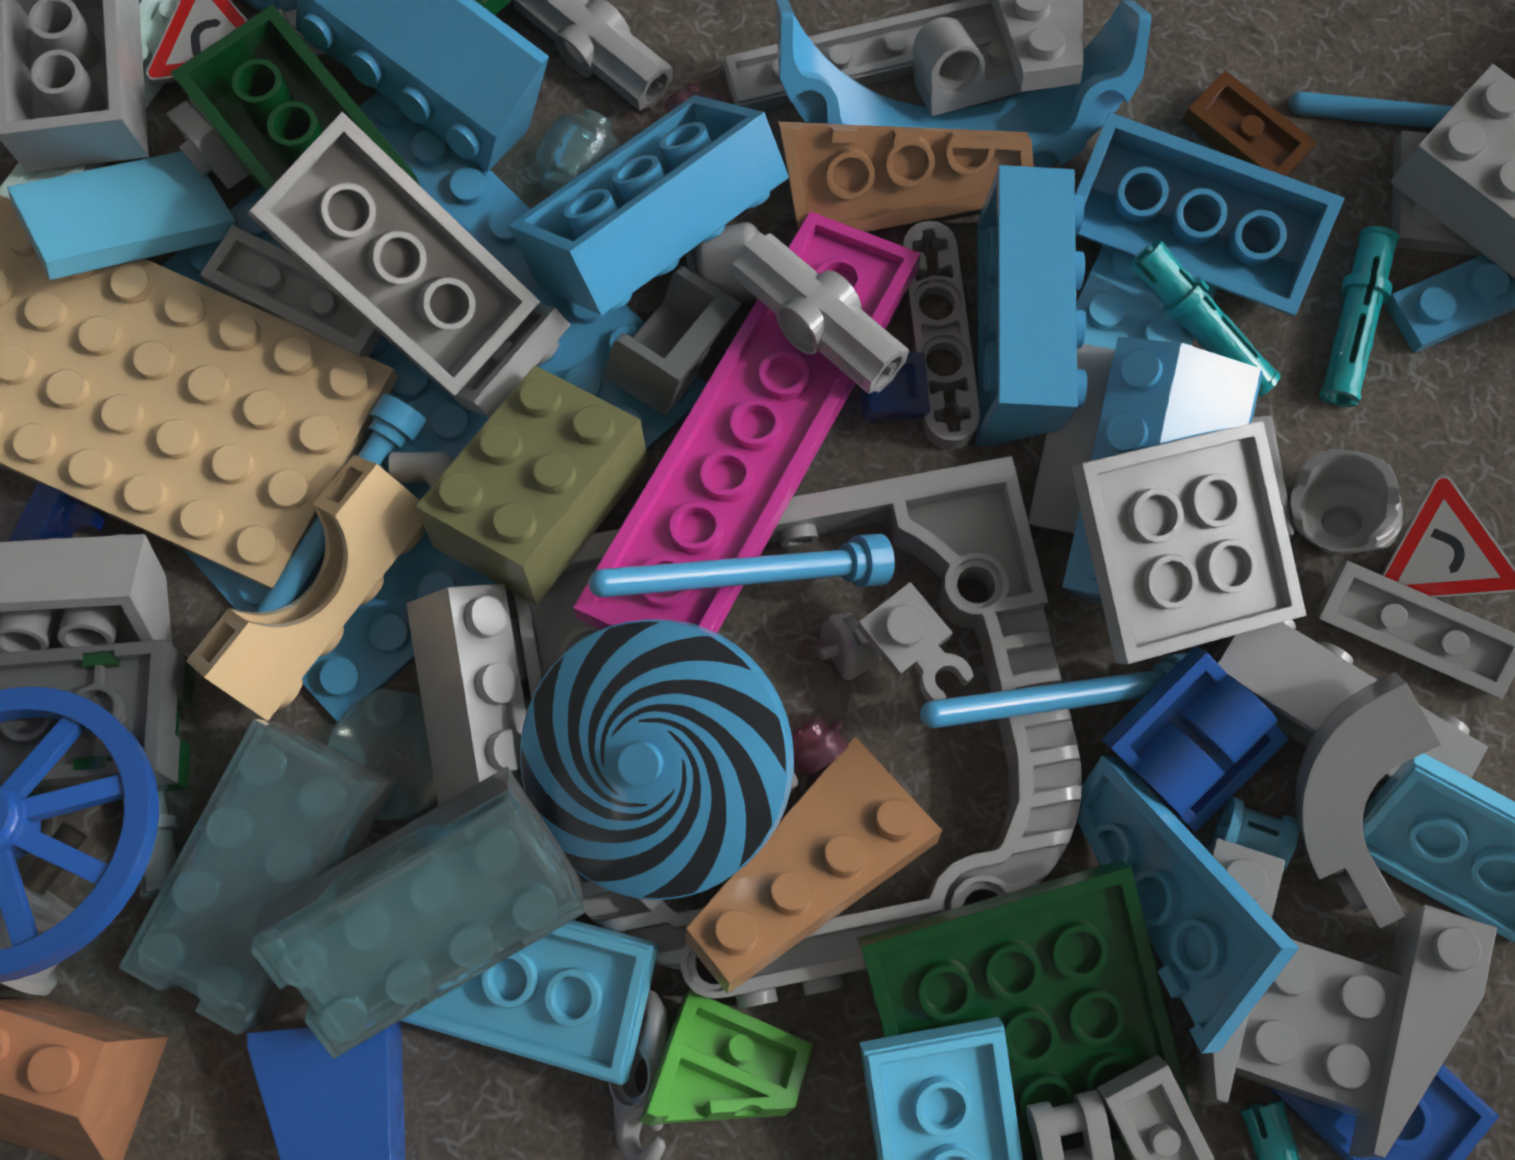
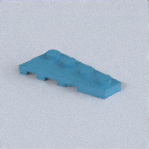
M1102 755L1082 785L1077 822L1101 866L1123 860L1131 866L1148 937L1164 966L1157 972L1171 998L1181 997L1195 1023V1026L1189 1031L1201 1054L1220 1052L1298 951L1299 947L1119 757Z

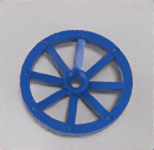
M32 686L0 690V723L23 718H51L60 720L2 786L0 769V908L12 947L0 950V983L18 980L57 965L77 953L109 926L125 907L140 883L151 858L157 836L159 820L157 783L151 763L143 747L117 718L100 705L83 696L64 690ZM86 729L94 733L105 744L112 754L120 773L27 797ZM124 799L122 831L109 865L41 833V820ZM27 853L96 885L93 891L72 913L40 935L38 934L16 863L17 860L24 857Z

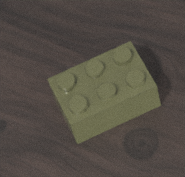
M534 365L415 506L433 547L498 584H505L506 589L537 606L649 463L641 420Z

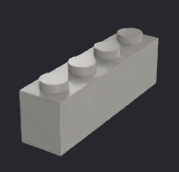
M505 584L447 587L406 603L438 806L505 767L509 768L524 791L520 767V743L526 710Z
M1293 620L1223 638L1212 658L1228 675L1238 680L1267 706L1277 718L1278 722L1276 725L1284 734L1305 747L1308 746L1322 722L1339 704L1362 688L1384 678H1374L1352 664L1353 658L1343 649L1327 642L1317 643L1295 630L1296 624ZM1420 706L1442 744L1425 752V754L1472 778L1488 746L1469 735L1470 729L1457 718L1441 712L1432 713ZM1402 764L1384 775L1373 789L1379 791Z

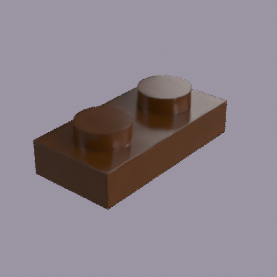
M1226 70L1193 102L1182 119L1185 124L1223 154L1287 177L1310 155L1317 144L1315 140Z

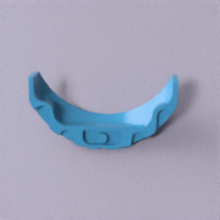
M776 0L779 77L787 96L805 123L1026 132L1032 141L1034 167L1049 168L1056 163L1062 166L1087 147V141L1104 125L1108 112L1114 114L1123 101L1128 103L1141 83L1144 75L1151 14L1135 1H1121L1101 31L1083 49V70L1080 84L1024 91L997 101L968 106L932 116L926 106L913 105L883 96L844 74L819 51L804 32L793 13L789 0Z

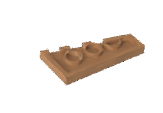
M778 121L798 231L810 211L858 230L870 232L979 210L983 208L999 165L1034 167L1032 141L1026 132Z
M855 736L784 816L762 850L745 867L732 875L687 926L685 941L728 994L937 844L942 830Z

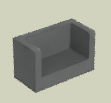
M679 266L672 274L662 304L633 337L621 333L614 341L603 377L666 417L726 342L742 303L686 267Z

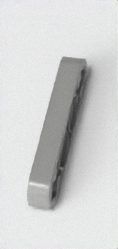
M924 221L911 227L903 241V247L921 253L919 269L905 293L921 423L925 437L933 445L941 449L955 450L964 447L972 440L980 421V407L957 241L954 233L947 226L936 221ZM924 241L931 242L933 249L939 251L935 264L936 276L925 278L927 273L926 256L923 252H919L921 242ZM931 294L941 295L951 303L953 311L944 319H930L921 312L919 302L925 296ZM948 350L958 358L960 369L953 375L939 376L928 368L927 356L933 351ZM955 390L952 398L954 414L956 417H966V419L961 421L957 432H949L946 422H936L935 420L941 418L944 409L943 393Z

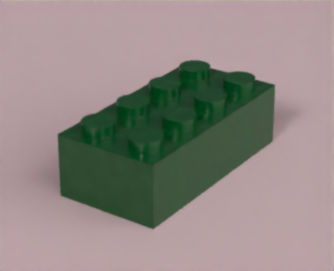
M273 4L171 72L192 107L216 130L263 196L341 112L353 121L420 186L414 172Z

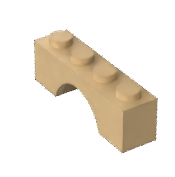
M353 455L313 504L324 530L325 554L321 569L312 585L298 599L276 610L256 613L228 608L186 662L211 683L265 720H269L277 709L285 708L295 699L302 687L303 676L318 657L327 655L336 647L342 638L344 624L359 605L368 603L378 594L384 583V574L397 557L410 551L419 542L424 532V525L415 506L420 500L378 464Z

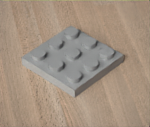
M1263 420L1071 466L1115 663L1130 664L1307 616Z

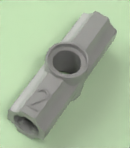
M512 0L515 10L551 38L561 57L583 77L589 78L595 74L639 111L648 107L651 109L665 96L666 89L673 80L672 66L631 34L625 19L608 1Z
M759 232L744 245L742 252L732 263V277L776 314L781 331L794 347L809 355L819 351L868 394L873 391L879 393L884 389L906 362L909 349L862 311L858 294L844 277L831 270L823 271L820 274L817 273L771 233L763 235Z

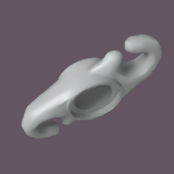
M650 989L629 1081L622 1086L608 1082L614 1104L616 1143L625 1160H660L666 1148L665 1140L659 1136L651 1139L644 1150L641 1148L639 1134L643 1124L639 1120L669 1037L667 1009L658 994ZM643 1058L648 1069L647 1086L641 1094L636 1086L635 1074L637 1065ZM664 1124L649 1125V1127L654 1131H659Z

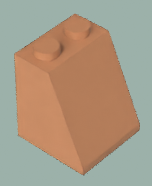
M45 998L0 999V1139L65 1160H123L168 1036Z

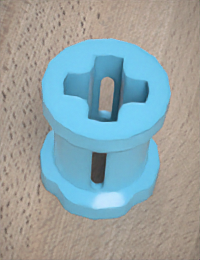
M1232 796L1223 805L1219 813L1212 843L1219 838L1286 860L1284 872L1296 849L1300 827L1297 818L1285 815L1281 819L1271 817L1244 807L1242 799Z

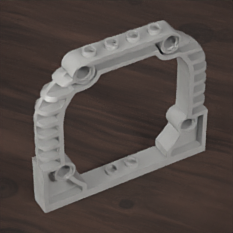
M1012 456L792 497L767 544L781 542V546L784 548L802 547L816 542L818 534L888 521L893 545L917 558L942 580L938 591V605L943 616L956 626L974 629L981 649L991 692L1062 683L1044 612L1048 599ZM620 529L593 534L537 606L514 593L531 700L541 680L552 665L580 640L600 630L578 620L573 607L588 584L591 574L597 569ZM964 579H973L980 582L986 588L988 600L982 603L966 601L960 595L957 583ZM1069 709L997 719L1008 763L1009 809L992 851L972 854L945 867L930 883L924 900L834 917L728 994L720 984H711L702 979L697 970L698 956L685 941L687 926L703 908L677 913L663 900L639 899L621 895L602 888L580 874L583 900L578 903L597 927L660 943L655 964L681 970L685 983L701 996L706 998L735 996L738 1009L776 1002L778 999L775 987L799 982L803 984L805 996L845 988L842 974L865 969L857 937L963 907L966 897L971 892H980L989 898L1040 884L1051 872L1070 841L1081 803V762Z

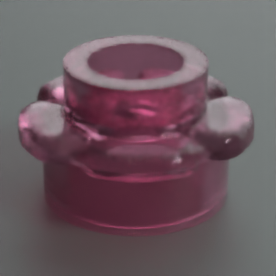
M818 716L792 734L794 763L798 762L807 775H811L827 766L849 746V743L839 731L843 725L842 722L834 720L827 725L822 717Z

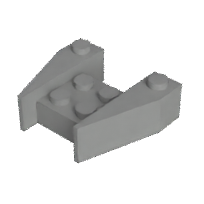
M1217 838L1207 848L1209 853L1272 918L1286 860ZM1424 905L1405 914L1406 917L1398 920L1388 971L1292 940L1299 947L1298 951L1220 1052L1201 1054L1195 1043L1200 1103L1207 1106L1228 1103L1234 1075H1238L1356 1116L1349 1155L1358 1159L1385 1158L1484 997L1497 927Z

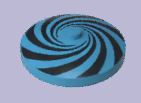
M648 619L624 622L599 630L580 640L552 665L537 687L526 713L520 743V767L524 792L562 847L577 873L602 888L621 895L639 899L664 900L691 896L724 882L745 867L762 850L778 827L787 806L794 773V750L789 721L782 701L766 674L747 653L722 635L705 627L671 619Z

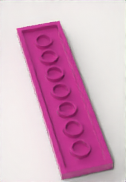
M811 211L789 246L791 251L817 273L820 274L823 271L831 270L844 277L858 294L862 311L884 329L889 324L920 265L921 253ZM757 299L596 570L760 556L853 389L855 382L819 351L809 355L794 347L781 331L776 314ZM587 584L573 609L578 620L600 630L629 621L671 619L689 622L718 633L744 585L597 597L590 591Z

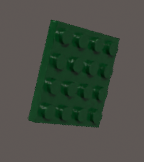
M1123 860L857 937L883 1038L995 1017L1000 1019L1005 1030L1023 1160H1037L1035 1145L1027 1120V1105L1049 1101L1052 1107L1073 1103L1075 1094L1092 1090L1098 1091L1097 1087L1156 1055H1159L1168 1064L1191 1110L1132 868ZM1104 1104L1113 1153L1127 1150ZM1082 1132L1060 1136L1063 1151L1084 1147Z

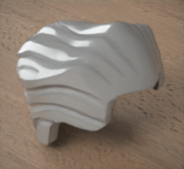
M1329 449L1327 451H1320L1311 457L1301 467L1289 500L1293 529L1312 544L1332 556L1388 548L1401 532L1405 522L1406 511L1404 503L1399 495L1398 482L1390 464H1387L1383 459L1359 451Z

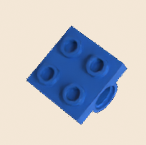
M1195 646L1102 741L1188 827L1196 832L1289 738L1276 725L1278 722L1277 718L1260 699L1238 680L1228 675L1206 651Z

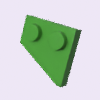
M689 990L679 1005L639 1121L647 1125L786 1116L796 1106L813 1044L711 998L701 996L693 990Z

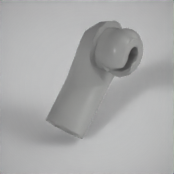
M391 452L389 456V474L399 483H427L432 487L455 459L443 452Z

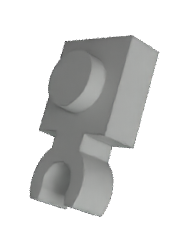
M186 100L166 113L186 140L179 148L202 177L212 171L227 189L247 177V174L216 130Z
M911 582L858 623L857 628L898 678L913 667L921 675L920 689L927 701L947 698L944 692L936 685L935 675L937 673L949 671L957 677L963 686L968 684L974 677L971 667L962 657L945 653L940 648L943 643L950 639L953 632Z

